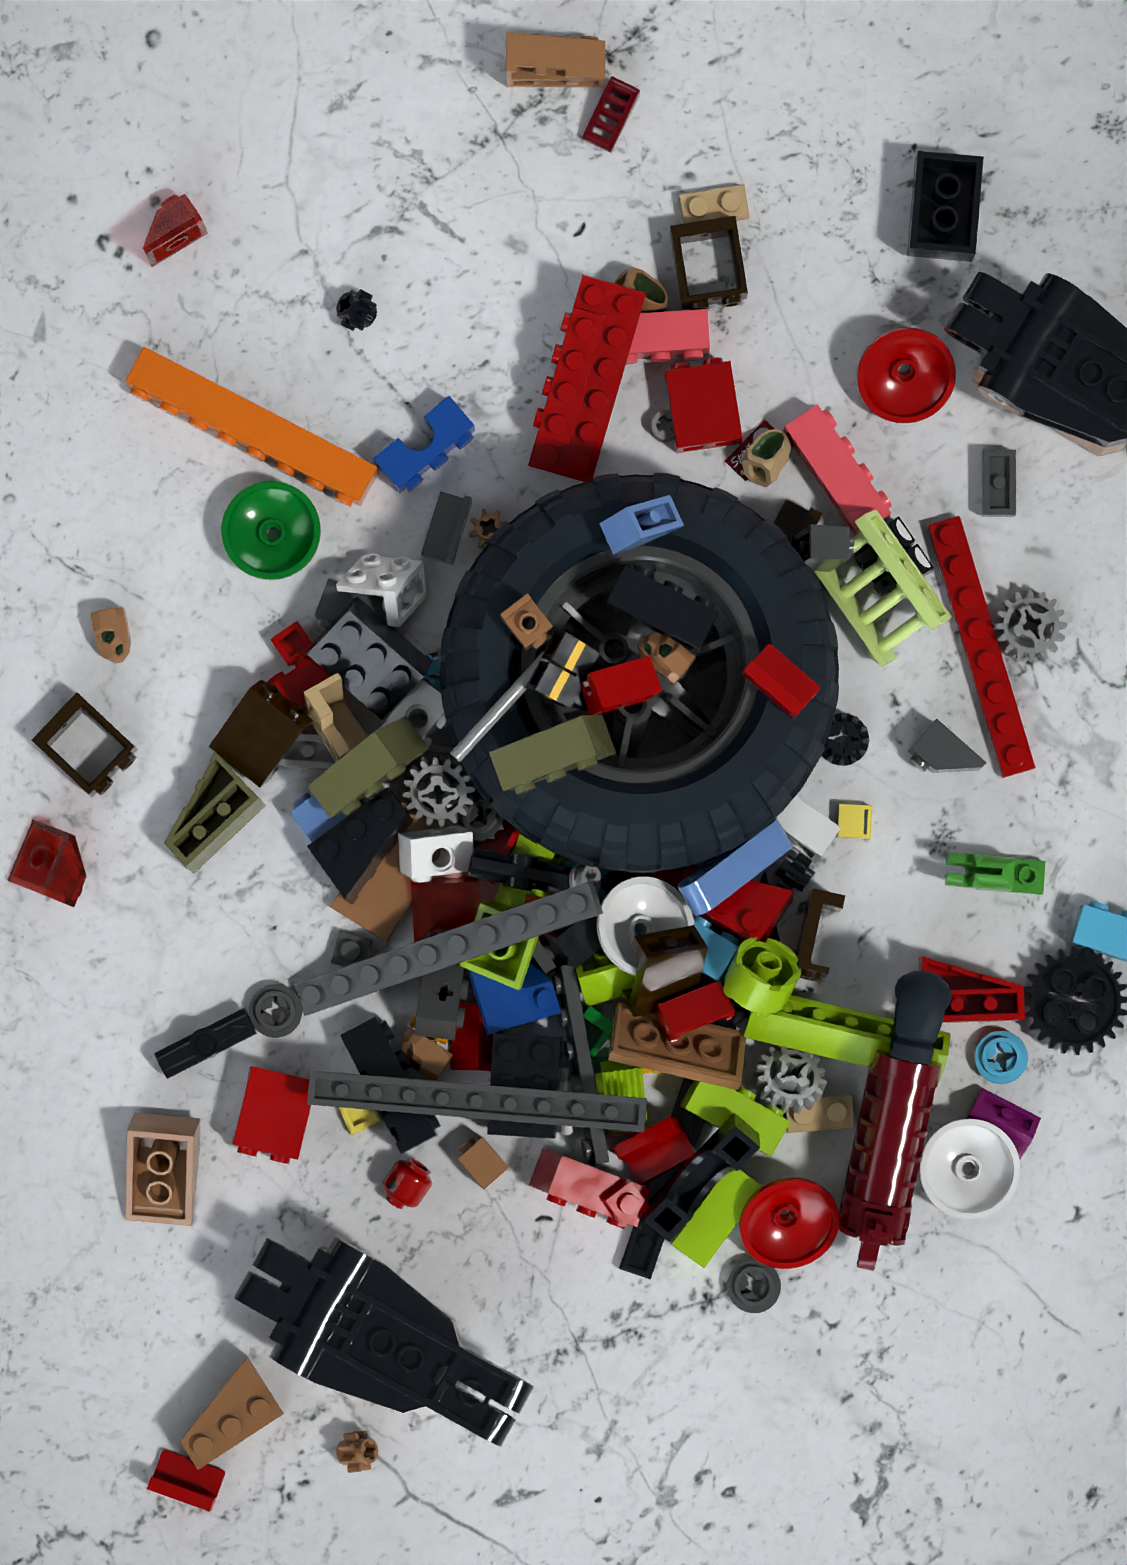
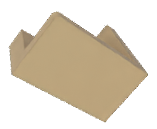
M339 673L304 691L305 709L307 715L313 720L311 724L336 762L368 737L343 699L342 678Z

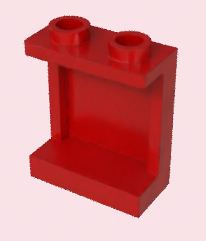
M717 357L706 359L703 361V365L690 367L688 362L671 365V370L665 371V382L667 383L675 433L676 452L684 453L742 444L743 436L731 361L723 362L722 358Z
M250 1066L242 1106L231 1144L238 1146V1153L257 1157V1152L262 1151L271 1153L270 1160L289 1164L290 1158L298 1160L311 1105H307L309 1079Z

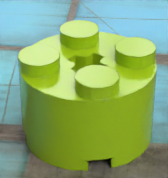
M753 937L740 944L725 975L723 992L740 1006L750 1010L755 1017L766 1018L769 1014L776 1013L785 1007L799 980L801 968L798 969L796 954L783 943L767 938L766 942L756 941L757 937Z

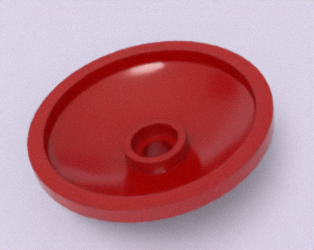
M898 328L880 335L865 349L857 368V385L864 403L877 416L895 423H914L934 415L950 398L956 381V367L948 347L936 335L919 328ZM900 365H909V369L907 371H898Z
M783 1178L764 1185L746 1202L740 1216V1236L748 1253L758 1262L778 1269L798 1268L821 1257L833 1244L839 1229V1212L831 1194L820 1184L804 1178ZM784 1210H790L787 1214H780Z

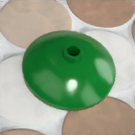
M264 481L243 489L232 499L223 516L221 535L229 558L241 571L262 580H280L298 573L312 560L319 546L321 524L315 506L302 491L287 483ZM272 528L279 531L278 537L273 540L267 538V532Z

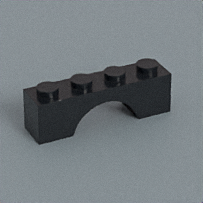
M733 1113L647 1202L650 1208L644 1212V1221L670 1242L692 1219L696 1208L708 1191L725 1175L732 1171H738L760 1149L759 1133L736 1113Z

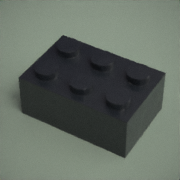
M926 151L917 152L914 163L907 256L973 261L977 244L983 156Z
M358 596L317 637L307 653L309 657L331 676L339 673L342 678V686L381 720L418 684L432 663L396 629L388 626L387 621Z
M493 1033L490 1085L559 1091L563 1037ZM488 1119L487 1134L555 1139L557 1125Z

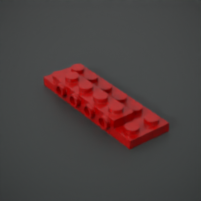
M582 274L572 312L564 313L560 331L565 332L562 345H555L551 363L556 364L553 377H546L541 395L547 396L544 409L537 408L532 427L538 428L528 466L582 482L592 480L646 292Z

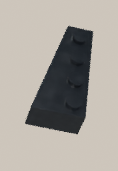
M375 1016L340 1035L360 1075L408 1078L405 1069L410 1066L401 1049L397 1052L394 1051L389 1040L395 1037L386 1020L379 1022ZM392 1111L380 1112L384 1123L397 1142L395 1144L400 1154H404L438 1136L436 1129L441 1125L436 1115Z

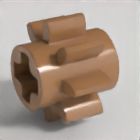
M482 509V517L479 520L476 518L470 519L471 523L476 526V530L469 532V537L474 538L478 536L480 539L478 542L479 549L484 544H488V540L493 536V533H489L487 537L484 536L482 525L489 526L490 523H494L495 531H497L505 523L508 524L507 521L500 523L498 520L500 517L499 510L494 515H487L486 510Z
M367 1431L344 1433V1440L339 1442L336 1449L339 1463L348 1465V1473L371 1470L370 1463L375 1462L378 1456V1446L375 1440L367 1438Z

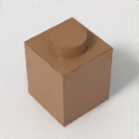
M473 1136L458 1149L463 1154L458 1158V1161L483 1189L488 1187L509 1168L484 1137L477 1141Z

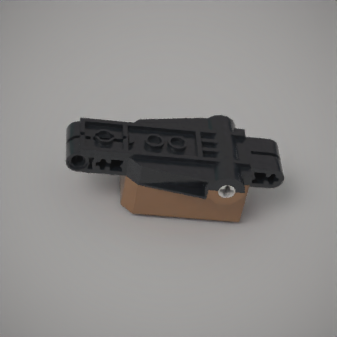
M978 272L963 296V300L967 304H958L944 327V331L952 338L984 356L972 379L973 382L978 384L977 389L981 394L995 404L1021 417L1052 428L1097 456L1122 451L1127 445V328L1092 297L1085 294L1071 282L1057 275L1046 273L1039 285L1030 281L1024 293L1021 294L984 272Z
M335 1237L329 1249L325 1246L319 1247L312 1261L285 1246L266 1238L252 1265L282 1282L281 1286L279 1287L258 1274L248 1271L234 1298L277 1323L269 1336L271 1340L277 1342L269 1355L272 1360L315 1384L402 1413L426 1406L497 1446H502L516 1419L489 1404L490 1399L519 1414L534 1388L533 1385L460 1345L461 1338L454 1318L439 1310L383 1262L361 1249ZM457 1381L486 1396L485 1399L482 1400L456 1385Z

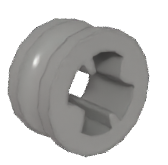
M660 411L652 419L650 425L651 434L660 442L672 441L675 438L673 426L670 429L672 431L670 434H667L664 430L658 431L657 426L660 425L658 420L664 418L666 422L672 421L671 411Z
M577 864L571 869L569 874L571 888L593 881L596 892L599 890L601 874L598 867Z

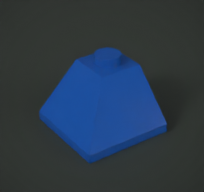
M532 960L530 961L521 990L514 989L473 971H468L486 1035L537 1022L561 1013L552 980Z

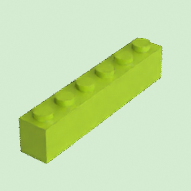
M791 995L782 1010L771 1013L766 1018L755 1017L749 1010L744 1037L869 1067L870 1063L874 1061L876 1050L889 1051L891 1036L896 1030L894 1028V1019ZM939 1031L936 1041L932 1044L934 1049L932 1060L942 1064L939 1081L948 1059L951 1033Z

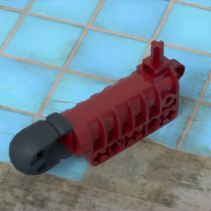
M912 971L903 975L895 985V997L897 1000L894 1013V1028L896 1032L891 1036L889 1051L876 1050L874 1061L870 1063L839 1208L838 1222L840 1232L854 1238L859 1237V1241H861L857 1260V1268L874 1271L880 1245L887 1247L888 1244L900 1246L904 1245L906 1241L914 1187L917 1185V1173L919 1164L922 1162V1150L928 1133L929 1116L933 1110L932 1102L942 1067L941 1063L932 1060L934 1053L932 1044L938 1037L945 1009L952 1000V992L949 985L939 975L929 971Z

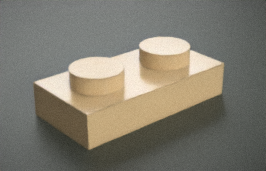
M744 184L681 194L679 197L684 223L736 216V221H740L750 217Z
M852 1095L821 1097L819 1102L814 1103L812 1109L808 1110L803 1106L799 1114L795 1113L793 1107H789L786 1112V1119L791 1122L787 1128V1133L854 1128Z

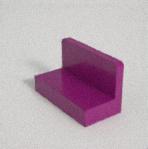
M984 1088L980 1089L966 1118L983 1120L1000 1128L1013 1142L1019 1155V1160L1032 1142L1041 1120L1040 1117Z

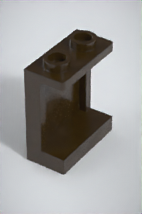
M260 680L249 688L208 747L260 788L272 779L278 770L277 766L302 731L313 720L307 715L306 710L297 703H291L281 695V691L277 686Z
M814 888L809 892L796 950L798 969L801 968L799 978L818 982L820 976L826 977L829 974V967L811 963L822 909L840 912L843 909L846 895Z
M695 925L635 935L633 937L631 946L640 960L633 988L623 989L621 994L633 1017L658 1013L659 1004L698 989L708 946Z

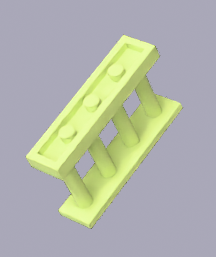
M875 509L855 521L859 528V533L853 537V553L865 544H869L877 553L878 560L848 583H845L836 569L831 572H813L818 581L823 583L867 646L866 650L870 658L883 667L898 658L892 650L894 646L923 625L928 626L932 631L946 623L952 616ZM884 571L890 572L897 582V587L867 610H864L854 594ZM902 599H909L916 609V615L886 637H883L873 621Z

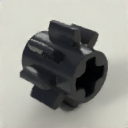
M351 289L350 292L343 294L336 306L337 316L343 319L341 325L352 331L355 328L362 331L364 328L369 327L377 316V304L371 301L373 295L362 289L358 292Z
M799 852L796 858L788 853L774 872V874L781 878L777 885L784 889L793 890L795 888L802 892L815 874V871L809 868L812 860Z

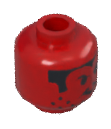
M408 1158L407 1161L398 1160L382 1182L383 1189L388 1194L386 1200L398 1209H403L404 1206L417 1207L432 1186V1180L429 1177L430 1170L413 1158Z

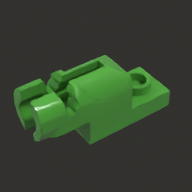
M948 852L945 865L964 867L965 875L947 873V875L945 874V885L976 888V890L1043 895L1046 861Z

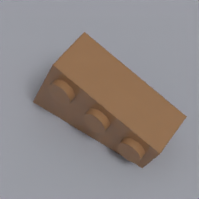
M506 32L507 87H605V41L599 40L595 36L569 38Z
M249 1357L244 1360L180 1441L197 1470L284 1414Z

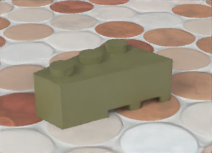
M583 715L493 750L489 754L502 790H515L516 795L535 789L534 783L546 779L547 783L566 777V772L578 768V771L595 766L598 764L597 760L614 755L616 751L603 715Z
M405 716L371 733L311 782L308 787L330 818L342 812L346 817L362 806L359 802L362 798L366 796L369 799L384 788L382 783L388 779L391 781L406 770L405 766L427 751L429 747Z
M216 752L213 753L210 759L211 763L202 779L198 780L195 792L187 806L182 809L164 842L171 852L193 874L266 806Z

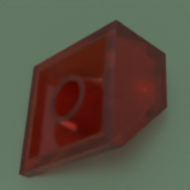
M186 194L180 197L173 195L161 203L162 208L156 211L143 245V251L152 267L208 234L203 219Z
M32 819L7 881L68 906L75 907L87 878L76 837L73 834Z
M468 876L459 878L436 877L428 882H413L410 879L414 942L420 941L424 935L431 931L439 929L452 930L474 922L480 905L479 881L477 878Z

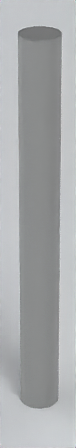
M543 651L450 752L457 761L461 762L526 691L525 687L539 661L548 662L541 658L544 653Z

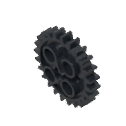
M1071 947L1067 957L1064 951L1059 949L1057 950V960H1054L1049 954L1045 955L1047 966L1035 963L1034 967L1039 974L1037 976L1027 974L1026 976L1033 983L1032 987H1024V992L1030 994L1029 999L1024 1000V1006L1030 1007V1011L1025 1013V1018H1033L1034 1020L1028 1027V1030L1038 1028L1041 1031L1036 1039L1037 1041L1048 1037L1050 1039L1048 1049H1052L1059 1043L1061 1054H1065L1069 1046H1072L1074 1055H1079L1083 1045L1088 1054L1093 1053L1094 1042L1099 1047L1104 1048L1106 1045L1103 1037L1115 1039L1116 1035L1112 1028H1123L1124 1025L1118 1020V1016L1127 1015V1011L1121 1008V1004L1127 1002V997L1120 995V991L1125 990L1127 984H1117L1116 982L1122 975V972L1111 974L1110 969L1114 962L1110 961L1102 965L1101 953H1098L1091 959L1089 948L1084 949L1082 955L1078 956L1076 947ZM1058 972H1065L1070 976L1071 984L1067 990H1060L1055 986L1054 977ZM1090 980H1097L1102 984L1103 993L1099 998H1093L1088 994L1087 984ZM1053 992L1058 995L1071 997L1076 992L1078 993L1079 1000L1102 1004L1104 1009L1100 1011L1081 1005L1073 1010L1072 1003L1048 998L1046 993ZM1051 1004H1057L1063 1010V1018L1058 1023L1051 1022L1047 1017V1009ZM1083 1012L1093 1014L1096 1019L1095 1027L1090 1031L1084 1030L1080 1026L1079 1018Z

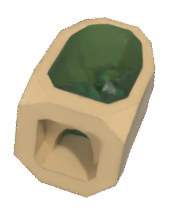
M777 429L768 430L760 434L747 449L742 459L744 475L753 483L768 487L778 479L779 473L788 462V455L792 448L787 433Z

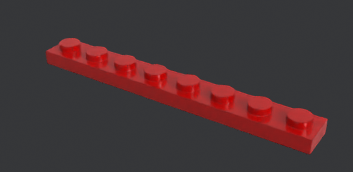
M957 516L929 524L927 528L1002 778L1033 770L1036 767L961 518Z

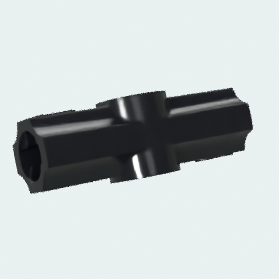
M473 849L468 868V877L503 883L502 886L525 891H532L534 889L555 894L570 888L569 874L572 867L538 861V858L508 853V855L494 851Z
M242 1008L205 1028L196 1030L193 1034L154 1054L166 1079H169L207 1059L215 1057L218 1053L256 1035L257 1032L245 1008ZM204 1034L211 1035L215 1042L213 1049L208 1053L200 1052L197 1047L199 1037Z

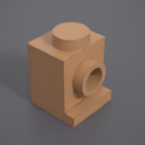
M528 593L500 614L501 620L526 651L532 646L537 650L552 638L549 634L553 630L552 624L533 602ZM525 618H532L536 624L534 628L528 630L522 626V622Z

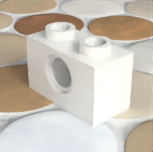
M421 679L380 728L405 716L410 721L413 715L424 714L428 718L427 724L422 728L415 729L429 747L433 741L429 737L437 728L443 730L447 725L441 693Z
M459 825L398 833L400 872L410 877L413 882H428L432 880V876L443 875L444 878H459L463 876L462 872H468L470 857L473 851L472 831ZM440 848L439 858L432 862L433 853Z

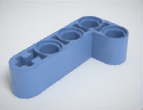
M776 817L757 835L734 849L705 862L678 884V889L693 915H702L716 907L788 852L792 844Z

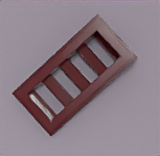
M611 76L582 139L611 153L640 97V90ZM613 91L628 97V101L625 102L613 96ZM607 103L622 109V114L606 108ZM601 115L617 122L616 127L600 120ZM595 127L612 134L610 139L593 132Z

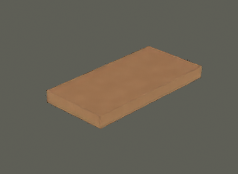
M400 795L398 799L406 808L409 800ZM406 808L413 821L405 832L443 828L440 827L437 819H433L430 826L427 825V817L424 815L419 819H415L417 809ZM447 823L444 824V827H451ZM398 841L392 851L387 853L377 867L374 876L367 881L359 892L358 898L353 905L346 901L339 892L330 908L387 943L424 882H413L410 877L400 872ZM440 848L433 853L432 862L439 858Z
M617 1002L608 1060L739 1090L742 1081L746 1044L744 1031L709 1023L680 1035L677 1038L678 1041L670 1043L661 1024L657 1020L658 1013L633 1017L626 1004Z

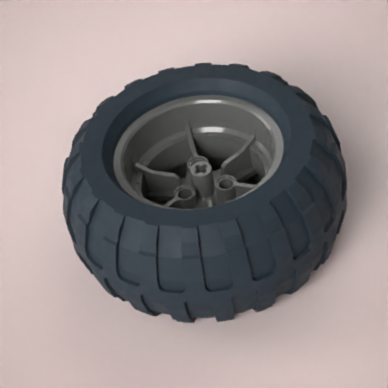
M614 473L596 476L588 482L576 484L561 491L557 489L536 500L534 505L520 513L510 523H505L488 540L486 547L478 555L469 571H466L459 583L441 641V698L454 747L459 744L542 651L545 652L550 642L549 640L537 650L532 646L526 651L501 620L500 614L527 593L552 624L553 630L549 633L551 637H553L556 630L564 632L567 629L575 638L599 652L598 658L609 667L641 659L638 643L644 636L658 632L633 620L626 637L583 613L582 610L599 598L612 593L625 565L632 569L634 565L641 566L653 573L651 579L661 584H664L665 580L673 582L684 589L683 595L693 600L696 596H700L713 603V610L718 612L717 618L711 627L717 638L705 639L699 653L683 646L696 658L679 681L723 659L726 668L724 696L711 722L679 681L673 686L657 674L663 692L650 700L642 702L643 707L640 712L630 714L624 707L613 710L612 743L616 754L597 760L598 764L581 771H578V768L566 772L567 776L550 783H547L546 779L534 783L535 789L516 795L515 790H502L489 752L567 722L564 713L579 711L576 708L559 706L542 695L526 689L461 761L481 796L503 819L510 823L521 835L535 844H539L549 851L566 857L580 865L608 870L629 871V873H651L692 866L716 858V856L734 849L760 833L784 811L803 788L825 747L838 702L839 663L837 633L823 598L819 581L810 566L805 564L799 553L787 540V536L777 525L769 519H764L753 509L738 501V497L717 487H714V489L668 473L623 476ZM670 495L684 526L635 549L613 555L599 523L626 507ZM525 618L522 622V626L528 630L534 628L536 624L532 618ZM616 642L620 644L624 650L622 656L617 659L607 657L604 648L609 643ZM649 644L645 646L648 654L651 653L652 648ZM668 644L660 645L659 654L664 657L666 654L671 653L673 648ZM768 644L773 645L820 687L818 693L795 719L791 718L742 675L743 670L752 660L754 661ZM652 711L694 738L687 745L671 753L650 758H635Z

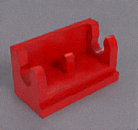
M650 656L590 672L587 674L588 681L581 682L582 693L588 707V715L593 716L650 700L663 692Z
M716 981L659 1004L657 1020L661 1024L670 1043L678 1041L677 1038L680 1035L722 1018L725 1021L731 1020L732 1016L735 1015V1010L729 998L724 994L720 981Z

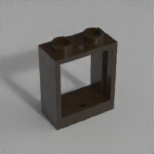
M736 216L670 226V238L682 309L708 310L709 305L722 303V307H733L742 304L741 300L747 299L748 290ZM728 237L736 289L689 296L681 244Z
M78 692L31 740L91 797L96 793L100 796L104 794L114 782L111 777L119 769L124 772L137 758L134 753L138 749ZM84 711L124 747L91 783L82 777L51 747Z

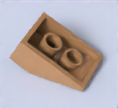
M134 1113L127 1129L125 1220L192 1226L200 1151V1118Z

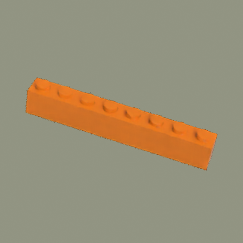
M146 347L142 348L125 380L128 387L132 388L130 394L145 402L151 398L161 403L159 408L174 417L180 413L190 418L188 423L203 432L209 428L219 433L217 438L232 447L238 443L248 448L246 453L261 462H264L265 458L277 463L275 468L290 477H293L294 473L306 478L304 482L306 485L319 492H322L323 488L335 493L333 498L348 507H351L353 503L361 507L379 473L377 466Z

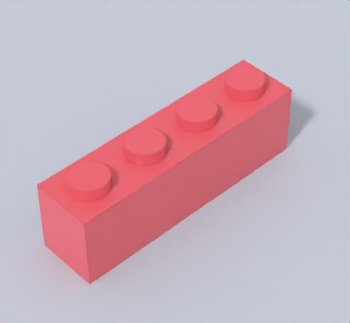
M707 309L640 313L626 365L638 363L640 358H651V362L655 363L668 362L671 360V356H684V360L703 359V354H709L710 351Z
M817 404L785 425L783 432L787 433L791 444L847 527H850L851 533L855 536L859 533V528L855 523L857 519L876 509L883 520L886 521L891 515L889 508L892 507V504L882 490L877 493L871 484L874 478L864 463L858 465L852 456L855 450L847 437L843 436L840 438L833 428L837 424L831 413L827 409L822 411Z

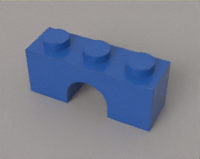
M450 396L446 397L424 416L425 423L434 433L430 446L420 451L411 450L398 437L373 458L375 465L399 493L405 489L408 492L415 489L424 480L421 476L430 468L434 471L439 469L448 461L447 454L455 447L461 450L474 439L472 433L475 431V425Z

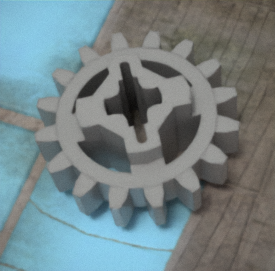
M1032 590L1027 591L1026 598H1022L1020 593L1017 592L1014 594L1015 603L1006 599L1003 606L1007 611H998L996 614L1002 620V623L995 624L994 630L1002 631V635L997 641L998 643L1006 641L1008 644L1004 650L1006 654L1012 650L1016 651L1015 660L1019 661L1023 655H1027L1029 663H1033L1036 654L1042 660H1045L1047 658L1046 650L1049 649L1055 653L1058 647L1054 642H1063L1065 636L1059 633V630L1067 627L1066 622L1059 621V618L1065 612L1064 610H1054L1053 607L1057 602L1056 599L1051 600L1049 603L1044 601L1046 597L1045 592H1042L1038 598H1034ZM1030 605L1042 608L1045 613L1041 614L1033 611ZM1016 610L1018 621L1015 626L1009 628V619ZM1027 619L1030 623L1036 622L1038 624V627L1034 630L1035 634L1031 630L1025 631L1023 629ZM1052 624L1051 636L1045 643L1043 632L1045 627ZM1022 639L1027 641L1032 648L1024 647L1015 640Z
M435 753L432 762L422 757L420 760L421 768L412 765L410 773L413 776H405L404 784L409 787L403 790V797L411 798L407 802L406 808H416L415 819H419L424 815L427 817L426 823L429 826L433 819L438 820L440 827H444L445 819L447 818L454 824L457 823V813L466 816L468 808L465 804L473 805L474 796L468 793L475 791V785L467 783L471 778L467 772L461 771L463 768L461 762H458L456 765L451 763L452 755H448L445 761H440L438 753ZM431 772V776L427 781H421L418 784L425 774ZM445 772L450 773V774L453 775L456 779H452V778L449 777ZM436 785L441 786V790L444 791L443 795H438L437 790L434 789ZM460 796L456 804L447 808V804L451 799H457ZM426 801V802H427L429 805H431L433 808L428 807V806L425 805L423 802Z
M772 1046L769 1047L766 1055H761L753 1073V1076L757 1077L754 1087L763 1088L760 1098L766 1099L769 1097L772 1100L770 1103L771 1108H774L777 1104L782 1105L783 1113H786L789 1107H793L796 1114L800 1113L803 1106L808 1110L812 1109L814 1103L820 1101L827 1085V1081L823 1079L826 1069L817 1068L821 1060L819 1057L811 1059L809 1057L810 1053L807 1052L802 1053L799 1050H790L779 1046L778 1050Z

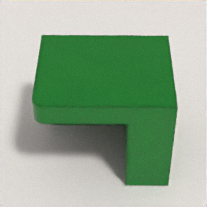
M589 1006L583 1016L590 1055L594 1058L611 1035L613 1022L592 1006Z

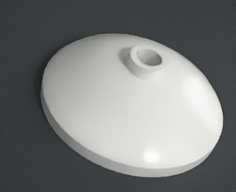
M635 877L615 886L601 903L603 914L597 916V934L603 951L617 967L635 976L640 960L631 946L633 937L636 935L634 932L635 926L641 927L643 934L694 925L692 912L682 894L667 882L653 877Z
M961 1119L950 1122L938 1129L929 1138L922 1151L923 1157L919 1165V1172L923 1189L930 1201L950 1216L965 1220H976L991 1216L1007 1205L1018 1187L1021 1168L1017 1150L1011 1139L1000 1128L989 1122L978 1119ZM966 1162H971L974 1165V1171L970 1175H965L962 1172V1166Z

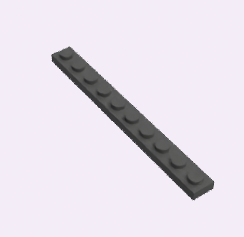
M591 881L294 985L304 1016L587 920L603 914L594 883Z
M311 1070L309 1074L307 1105L645 1132L647 1098Z

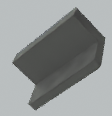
M440 491L421 556L453 565L472 505L471 497L465 495L464 498Z

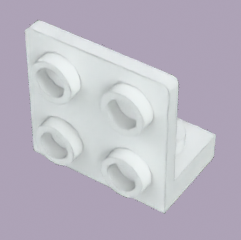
M376 553L363 555L336 583L337 591L384 596L382 607L383 611L386 612L388 626L400 627L428 596L423 561L410 560L404 556L391 558L382 557Z

